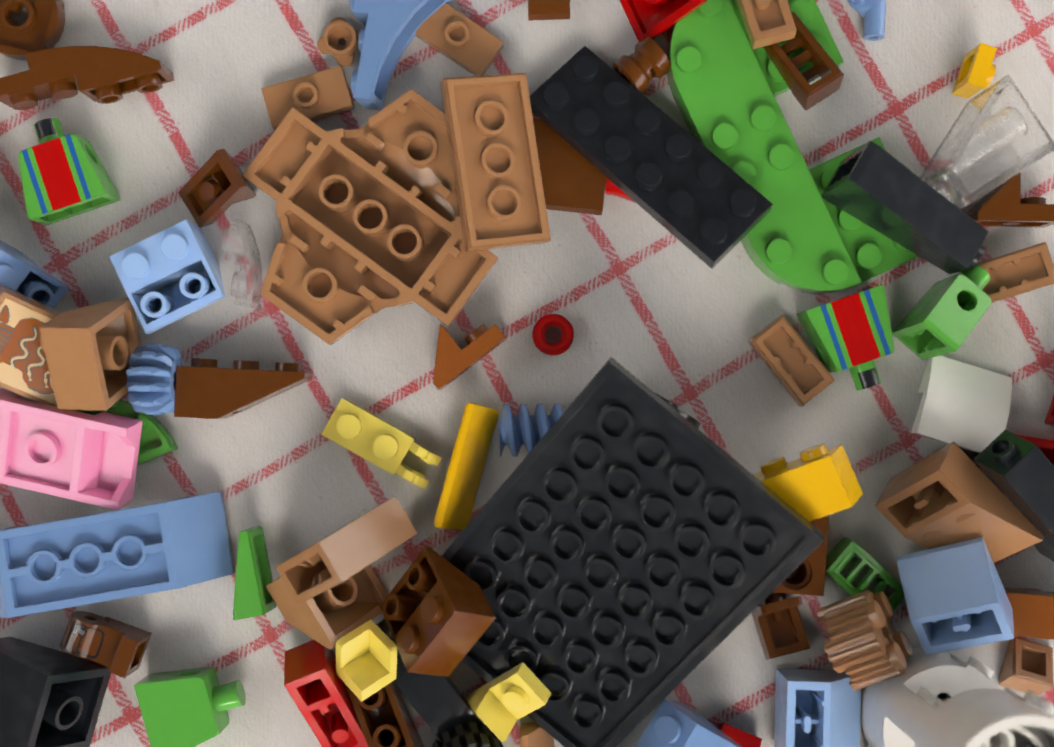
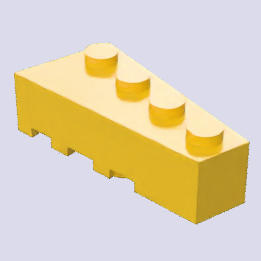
M825 443L818 444L799 453L800 459L787 463L785 457H779L760 466L761 471L753 474L809 522L850 508L863 495L843 445L827 449Z

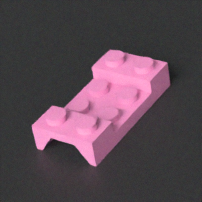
M0 388V483L118 510L133 500L143 420L103 411L96 415H91L69 409H58L56 406L22 399V395Z

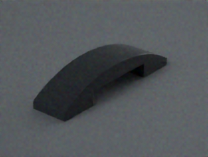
M384 618L376 625L394 642ZM397 650V673L394 681L414 709L442 742L444 741L441 733L446 730L451 735L456 733L455 725L462 724L463 730H467L468 722H476L479 730L481 725L485 724L475 714L467 700L449 677L407 672Z

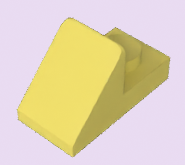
M522 662L468 694L466 700L475 714L503 743L508 738L516 721L546 705L552 693Z

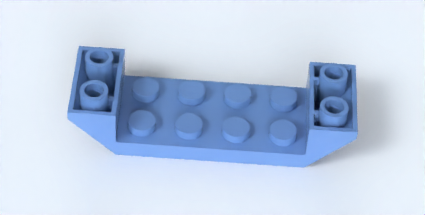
M222 491L23 527L16 526L0 529V618H12L179 589L234 574L235 567Z

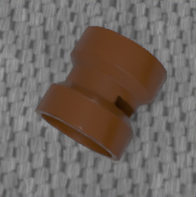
M648 36L635 45L634 53L629 56L623 55L613 63L614 71L642 94L649 89V84L654 77L662 78L670 71L671 66L662 48Z

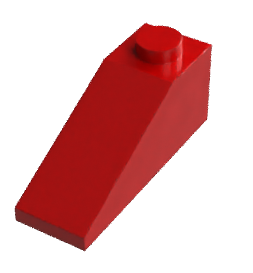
M311 640L285 651L284 686L321 746L368 747L345 683L336 674V655L333 650H329L317 641Z

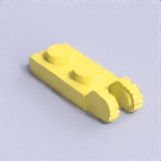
M341 398L321 434L390 474L396 475L397 473L402 478L423 489L426 488L430 480L423 473L402 464L406 455L411 451L424 462L436 466L439 465L442 459L437 453L415 442V437L345 398Z

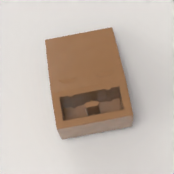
M955 442L950 443L891 477L875 504V507L903 537L927 549L983 537L993 563L1044 539V536Z

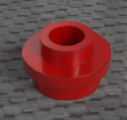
M548 314L536 322L532 338L538 350L544 354L554 356L562 354L569 349L574 339V330L569 320L564 316ZM555 327L559 329L561 338L558 342L551 343L547 341L545 332L548 328Z

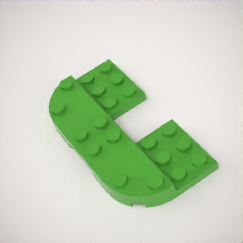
M707 0L706 3L676 23L667 50V57L671 63L667 78L674 100L690 134H695L697 140L773 204L771 211L741 240L750 259L766 276L778 284L782 283L804 293L825 294L856 286L918 257L915 253L822 198L821 195L841 161L863 145L808 169L775 99V96L790 89L763 47L752 49L737 0ZM787 0L791 13L794 11L835 64L840 67L844 61L816 1ZM790 40L779 42L777 44L781 47ZM803 48L797 49L788 55V58L791 60L804 52ZM809 62L798 70L802 74L813 67V64ZM880 137L872 140V142L885 150Z

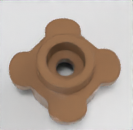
M336 17L326 27L323 37L318 39L317 47L322 54H330L336 58L338 64L342 67L351 66L354 62L353 56L359 49L358 39L361 30H354L344 18ZM340 39H345V40H346L345 45H343V46L339 45V44H338L339 40H340Z

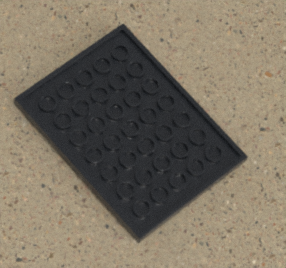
M610 357L441 555L480 585L496 616L495 620L462 661L487 682L524 662L552 693L546 705L527 714L529 718L564 747H616L824 541V533Z

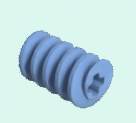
M537 403L533 415H530L526 404H520L517 415H513L509 404H504L499 416L500 456L505 445L509 446L512 457L518 456L522 445L526 446L529 453L562 415L563 411L560 403H554L550 415H547L543 403Z

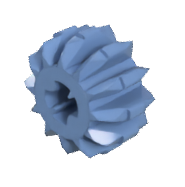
M162 344L137 346L129 357V369L126 370L127 383L125 386L128 388L127 399L132 404L135 412L145 413L146 415L174 413L177 366H183L184 364L176 347H168Z

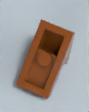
M440 324L433 384L438 390L445 388L506 340V337L496 324L489 329L485 324H482L464 339L468 344L464 349L460 348L446 328Z

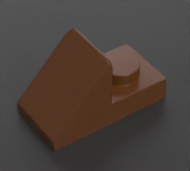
M225 149L217 150L178 192L199 228L213 224L232 204L256 196L248 180L242 176L243 172L238 163Z
M1020 171L1011 173L999 180L966 213L982 227L1044 228L1054 225V204H1046V198L1043 197L1020 199Z

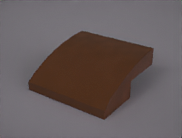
M533 118L546 209L602 215L606 176L541 119Z

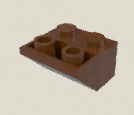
M428 547L423 548L380 605L405 668L409 673L449 677L496 618L480 585L432 548Z

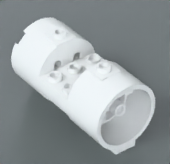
M919 646L920 648H912L913 656L905 658L907 667L903 675L861 689L862 733L870 745L869 747H1054V717L1052 716L1054 706L1030 690L1022 697L1007 687L1003 688L991 680L995 671L970 656L966 663L947 652L925 655L922 646Z

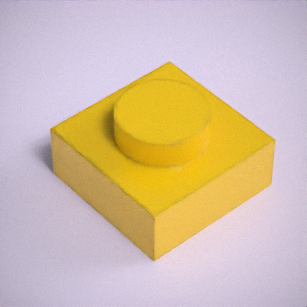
M980 43L964 56L952 94L968 99L981 89H986L989 86L996 71V65L992 64L997 48Z

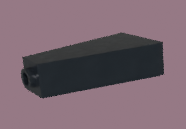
M869 141L841 161L821 195L826 201L948 274L973 268L984 253L985 247L982 246V243L989 231L872 141Z
M1004 430L974 461L994 485L1044 536L1043 541L1034 544L1040 554L1054 562V466L1035 444Z

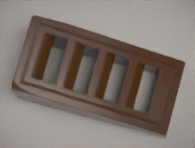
M793 11L791 14L797 29L795 38L781 47L775 43L763 48L794 97L804 110H808L835 93L841 86L844 74ZM802 47L804 52L791 60L788 58V55ZM812 62L813 67L802 74L799 72L798 69ZM818 77H821V79H819L818 81H816V82L813 83L812 85L809 84L810 82L814 81V80L817 79Z

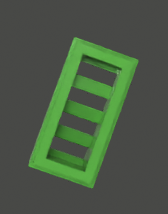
M261 526L239 532L233 620L261 616L277 606L265 587L273 582L263 528Z
M844 536L827 555L825 575L849 596L865 591L873 580L878 577L882 581L872 591V594L884 592L889 586L894 591L888 598L893 611L905 598L902 585L852 539ZM855 556L858 561L843 577L840 571ZM866 566L870 571L854 587L851 582Z

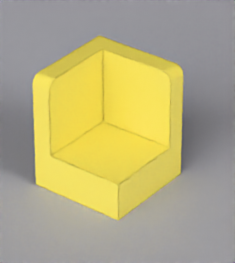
M369 620L336 641V674L362 702L396 679L397 646L372 620Z

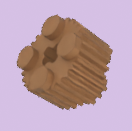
M866 590L818 609L819 622L825 621L828 626L827 631L829 632L830 640L824 641V650L828 654V659L832 663L833 669L838 674L845 671L850 676L851 682H849V685L854 691L905 673L907 667L905 658L913 656L911 645L903 631L897 632L894 628L893 622L889 618L893 616V609L883 591L872 594V591Z

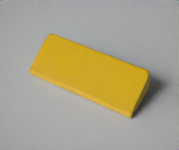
M471 402L466 404L433 522L435 524L434 527L463 530L469 524L498 418V411L496 409Z

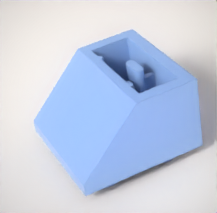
M187 219L109 256L146 334H151L226 297L219 263L202 228H199L198 225Z
M983 537L897 556V565L909 618L925 655L1014 639L1013 608Z
M776 668L774 747H860L861 689L853 690L849 685V682H851L850 676L845 671L838 674L836 670Z

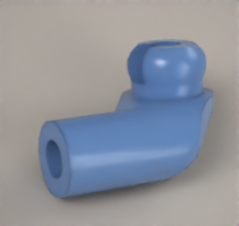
M847 0L850 6L864 18L863 39L868 41L884 39L886 0Z

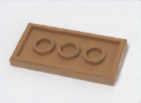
M526 73L444 78L441 81V90L465 251L472 252L550 242L551 237Z

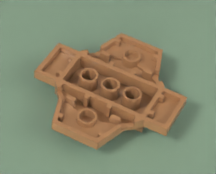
M412 89L369 118L366 125L355 130L344 131L343 128L326 132L292 107L242 175L276 200V213L280 219L283 232L280 242L276 243L260 295L329 345L337 342L383 308L405 306L411 303H417L449 327L498 261V257L489 250L465 251L445 113Z

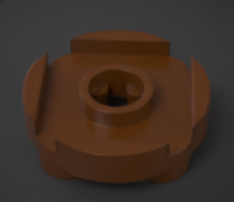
M0 0V53L12 59L27 60L26 53L55 48L65 25L63 1ZM23 7H27L26 13L29 14V17L25 23L18 26V23L12 19L13 13H20Z

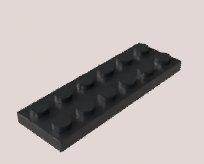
M586 46L579 50L530 95L532 112L711 269L771 211L773 204Z

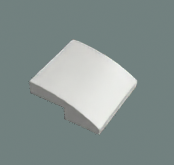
M943 356L928 358L918 393L923 395L911 433L946 444L955 442L959 448L980 454L1006 430L1011 405L1012 378Z

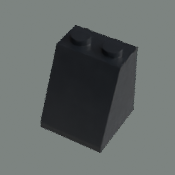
M14 637L0 638V747H90L110 679V668L87 658L77 657Z

